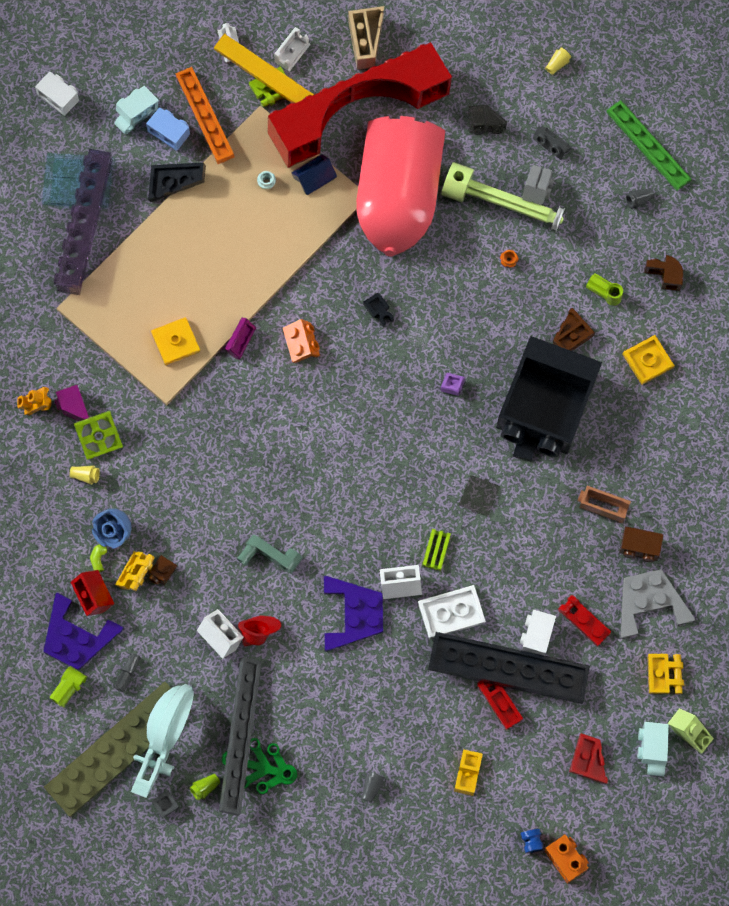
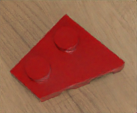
M582 733L579 735L569 772L607 784L608 779L605 776L604 757L601 754L602 746L600 739Z

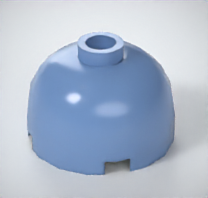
M109 508L97 514L92 523L94 522L92 534L96 541L104 547L117 548L130 537L132 530L131 521L119 509Z

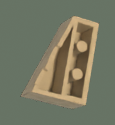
M384 6L348 11V23L357 70L371 68L376 64L384 18Z

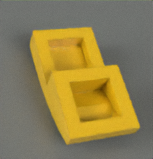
M463 749L454 792L474 796L482 753Z

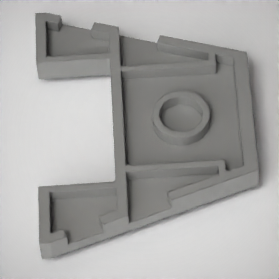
M662 569L623 579L621 639L639 634L633 615L672 607L677 626L695 621L693 615Z

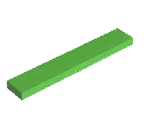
M621 100L607 109L606 113L676 191L691 182L690 176Z

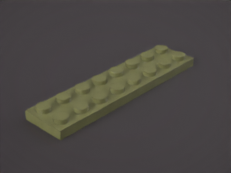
M166 682L162 683L44 786V789L69 817H72L135 761L134 755L141 756L149 749L147 723L158 700L171 689Z

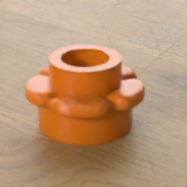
M506 250L500 256L501 264L509 268L516 266L518 255L513 250Z

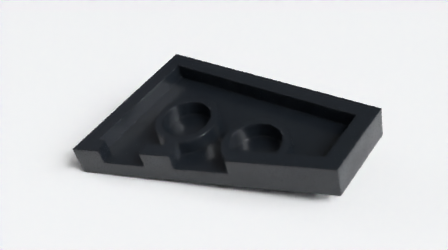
M204 162L151 165L148 200L153 202L204 183L206 165Z

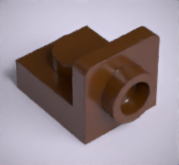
M161 555L152 569L147 571L148 576H150L149 580L156 585L161 583L165 586L178 566Z

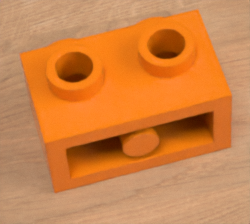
M565 834L547 846L544 851L568 884L588 870L589 867L587 865L589 862L583 854L579 855L575 849L577 847L576 843Z

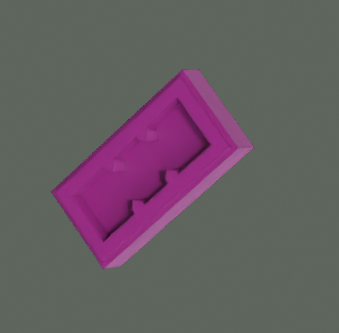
M241 317L225 348L233 358L240 360L256 330V327L247 318Z

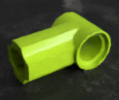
M596 273L591 276L586 285L587 289L604 298L609 305L616 306L621 302L623 288L620 284L611 283ZM615 292L618 296H611L610 293Z
M69 666L63 673L61 682L49 698L64 708L73 694L81 689L80 685L86 682L87 676L74 667Z

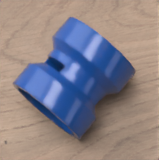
M532 829L521 833L522 840L525 841V854L545 849L543 842L540 840V829Z

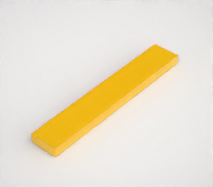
M225 33L214 46L216 52L291 103H297L308 95H314Z

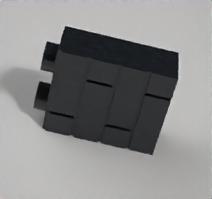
M530 336L498 417L496 428L502 430L501 437L515 444H522L524 439L536 442L538 444L537 450L549 457L556 458L560 452L568 455L602 362Z

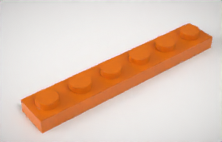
M190 67L175 73L217 164L235 158L193 68Z

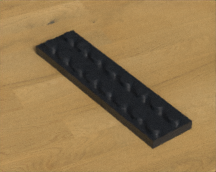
M440 632L435 633L428 666L430 671L579 704L584 702L590 668L589 665Z

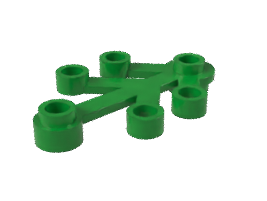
M252 738L250 745L256 741L258 746L256 748L250 746V750L254 752L259 762L248 760L247 768L256 770V772L245 778L247 784L244 786V789H247L251 783L267 774L275 775L276 777L268 782H259L257 784V792L261 795L266 794L269 789L280 783L285 785L294 783L297 779V771L292 765H286L279 753V746L272 743L267 748L268 754L274 757L279 767L277 768L269 764L260 748V741L257 738ZM276 747L277 752L271 753L270 748ZM227 751L222 755L224 766L226 765ZM285 771L291 772V776L288 778L284 777L283 774ZM265 785L266 790L261 792L259 786Z

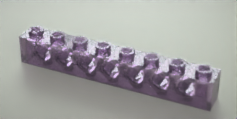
M89 149L88 155L84 156L83 166L85 168L84 172H80L79 182L81 184L80 188H77L75 192V199L77 200L76 204L72 205L71 208L72 220L67 224L66 232L68 236L67 239L63 240V256H60L58 260V267L60 269L59 273H55L54 284H56L59 292L80 295L113 161L111 152ZM93 169H99L96 173L91 172ZM88 186H95V188L91 190L87 189ZM86 202L91 203L89 206H83ZM81 219L87 220L85 223H79ZM77 236L83 237L81 240L74 239ZM72 253L79 254L77 257H70ZM68 270H74L73 274H66Z

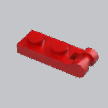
M573 595L567 599L564 605L562 604L558 608L559 612L597 647L611 634V631ZM572 607L577 609L574 615L570 612Z
M484 682L476 684L505 730L523 720V717L502 686ZM493 685L495 690L489 692L488 688Z

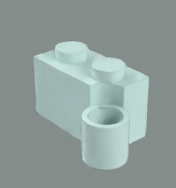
M145 86L135 89L128 97L122 98L117 102L116 111L120 116L116 119L115 125L125 135L134 129L135 125L158 109L159 100Z
M644 722L643 728H639L638 740L642 742L641 747H638L637 758L642 759V763L648 764L647 775L662 777L665 775L669 724Z

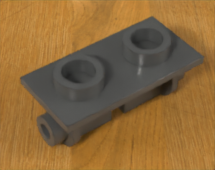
M538 126L533 139L562 160L564 154L568 153L571 149L569 143H566L560 137L556 139V134L550 131L548 127Z

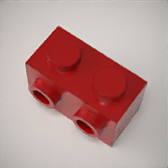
M99 570L82 572L70 582L86 616L104 613L114 605V601Z

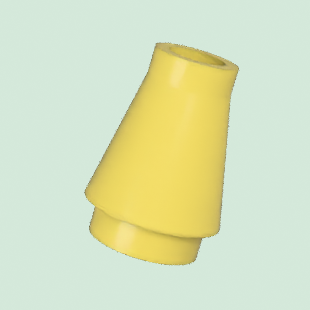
M563 48L556 50L545 69L554 75L555 72L570 62L571 55Z
M72 466L70 469V478H75L91 485L99 480L100 470L95 468V466Z

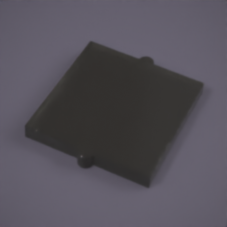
M471 475L459 506L471 510L472 513L477 512L488 517L500 486L488 482L487 479L483 480Z

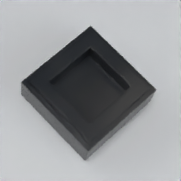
M524 439L522 444H516L513 457L531 462L536 442Z

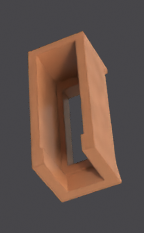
M587 486L585 491L581 490L578 501L581 502L579 508L613 519L622 524L631 503L629 500ZM591 497L619 507L618 512L616 513L588 503Z

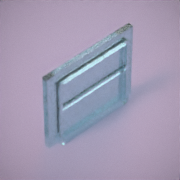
M47 153L42 205L109 208L113 157Z

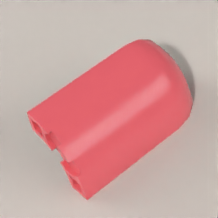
M389 116L368 121L356 200L357 216L364 234L378 250L390 257L414 246L424 236L432 222L436 208L444 146V129L428 121L425 123L414 121V117L400 116V119H390Z

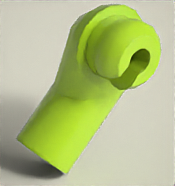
M100 544L93 548L90 561L94 570L102 572L104 568L101 563V557L107 553V547Z

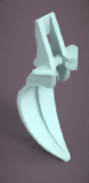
M184 684L171 688L163 694L154 706L147 723L149 749L145 758L138 755L133 756L134 760L143 764L131 790L132 793L147 798L159 774L171 777V771L174 769V766L167 764L166 760L188 718L194 696L192 686ZM155 753L160 755L157 761L152 760ZM151 767L154 771L150 780L146 781L143 777L148 768Z

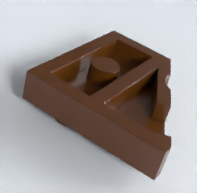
M570 308L567 318L562 322L559 332L556 333L553 339V344L573 351L595 336V332L573 308Z

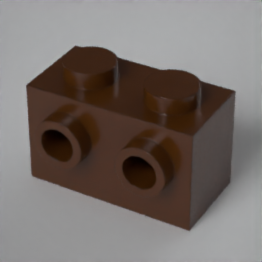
M625 526L619 554H623L626 558H643L642 560L646 562L658 561L664 534Z

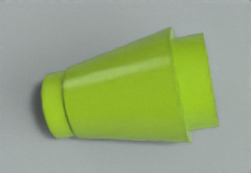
M216 774L209 775L193 782L190 791L196 800H204L220 784V780Z

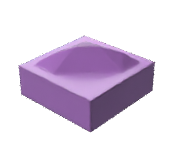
M446 373L441 386V392L459 396L465 382V377Z

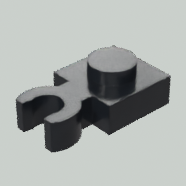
M379 292L363 301V305L373 319L376 317L380 318L379 322L382 327L386 326L384 318H389L391 322L394 321L393 315L390 312H386L389 310V305Z

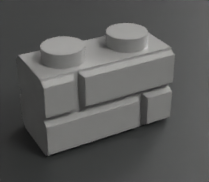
M533 165L524 187L522 199L528 202L533 201V203L542 205L545 199H549L555 178H552V170L542 169V167Z

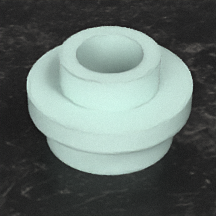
M269 171L260 173L257 178L258 185L262 189L272 188L276 183L275 175ZM265 179H269V180H270V182H268V183H264L263 181H264Z

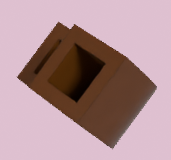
M666 255L664 262L659 259L646 261L644 273L663 275L661 289L681 290L683 268L677 259Z

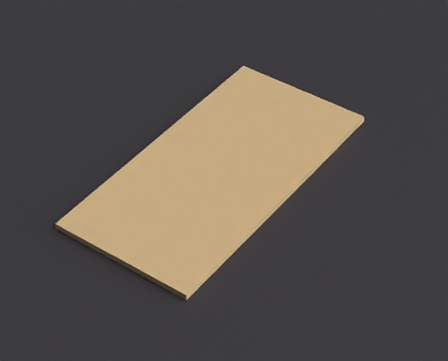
M259 106L227 138L235 158L217 164L213 154H211L204 161L206 165L204 183L170 195L57 307L59 313L166 406L228 344L241 317L247 318L250 321L357 211L358 186L334 166L337 178L309 195L304 193L300 182L293 178L291 172L320 154L287 168L268 135V115L270 113L262 106ZM264 171H269L275 175L276 183L270 189H262L257 183L258 175ZM265 179L263 182L268 183L270 180ZM186 317L200 352L165 366L151 330Z

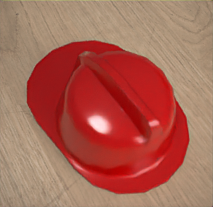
M264 615L239 622L238 628L244 637L242 644L244 646L263 645L270 634L280 630L281 622L275 617Z

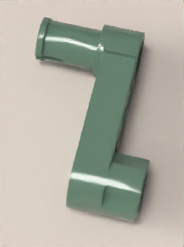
M254 534L246 543L245 549L237 557L240 563L247 566L254 554L259 552L289 574L293 573L303 559L294 549L289 548L283 554Z

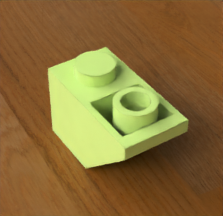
M680 708L668 722L669 726L679 737L701 754L714 739L695 715Z

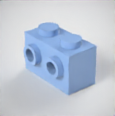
M160 107L146 123L147 132L176 151L190 135L189 125L184 120L176 119L170 111H164Z

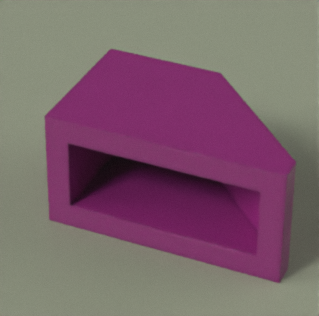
M78 385L55 392L57 399H54L57 410L61 409L63 415L77 421L89 418Z

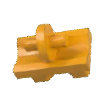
M42 387L38 390L29 391L26 396H19L17 398V407L24 409V415H31L40 410L46 411L50 409L52 404L51 398L47 396L49 388Z

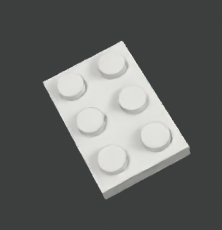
M474 585L418 601L429 639H433L436 632L450 634L485 624L486 622Z

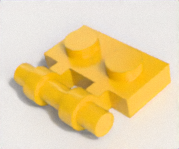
M134 551L115 585L121 589H131L136 592L138 587L142 586L143 578L147 571L151 570L155 557L151 554L146 555L143 552Z
M648 654L649 694H669V686L675 687V694H683L684 680L682 679V669L684 667L683 662H681V655L675 654L673 655V661H668V654ZM669 669L674 670V679H669Z

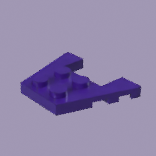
M324 576V594H344L345 633H324L325 652L383 633V593Z
M56 593L43 652L79 671L103 647L120 634L124 628L107 620L98 637L63 619L73 601Z

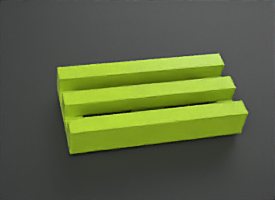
M432 529L422 564L423 567L441 571L451 533H443V531ZM435 535H438L432 561L429 564L427 561ZM442 537H445L439 565L437 566L435 561Z

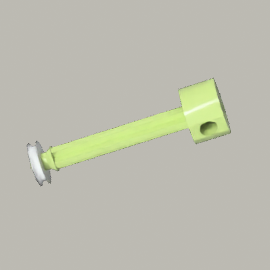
M453 162L449 169L442 189V196L462 203L467 193L546 223L551 222L553 223L551 230L557 231L559 224L563 222L562 216L565 208L562 209L559 206L556 213L552 208L525 201L518 196L472 180L474 169Z

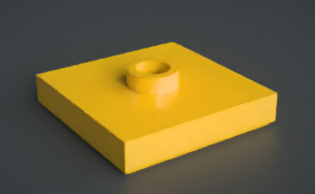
M186 317L151 330L165 366L200 352Z
M656 335L622 353L641 385L675 367Z

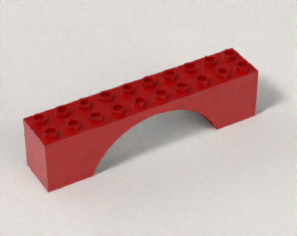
M432 43L421 44L415 50L406 51L395 59H388L384 64L373 66L364 73H357L346 81H339L335 86L324 88L315 95H308L297 103H290L286 108L271 112L268 115V135L287 168H290L321 153V137L327 123L336 112L347 104L367 97H390L404 101L419 109L449 95L452 76Z

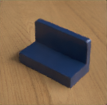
M323 154L291 172L293 178L300 182L306 195L311 194L337 178L330 159Z

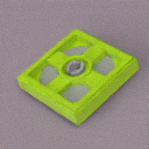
M110 411L74 423L87 460L123 447Z

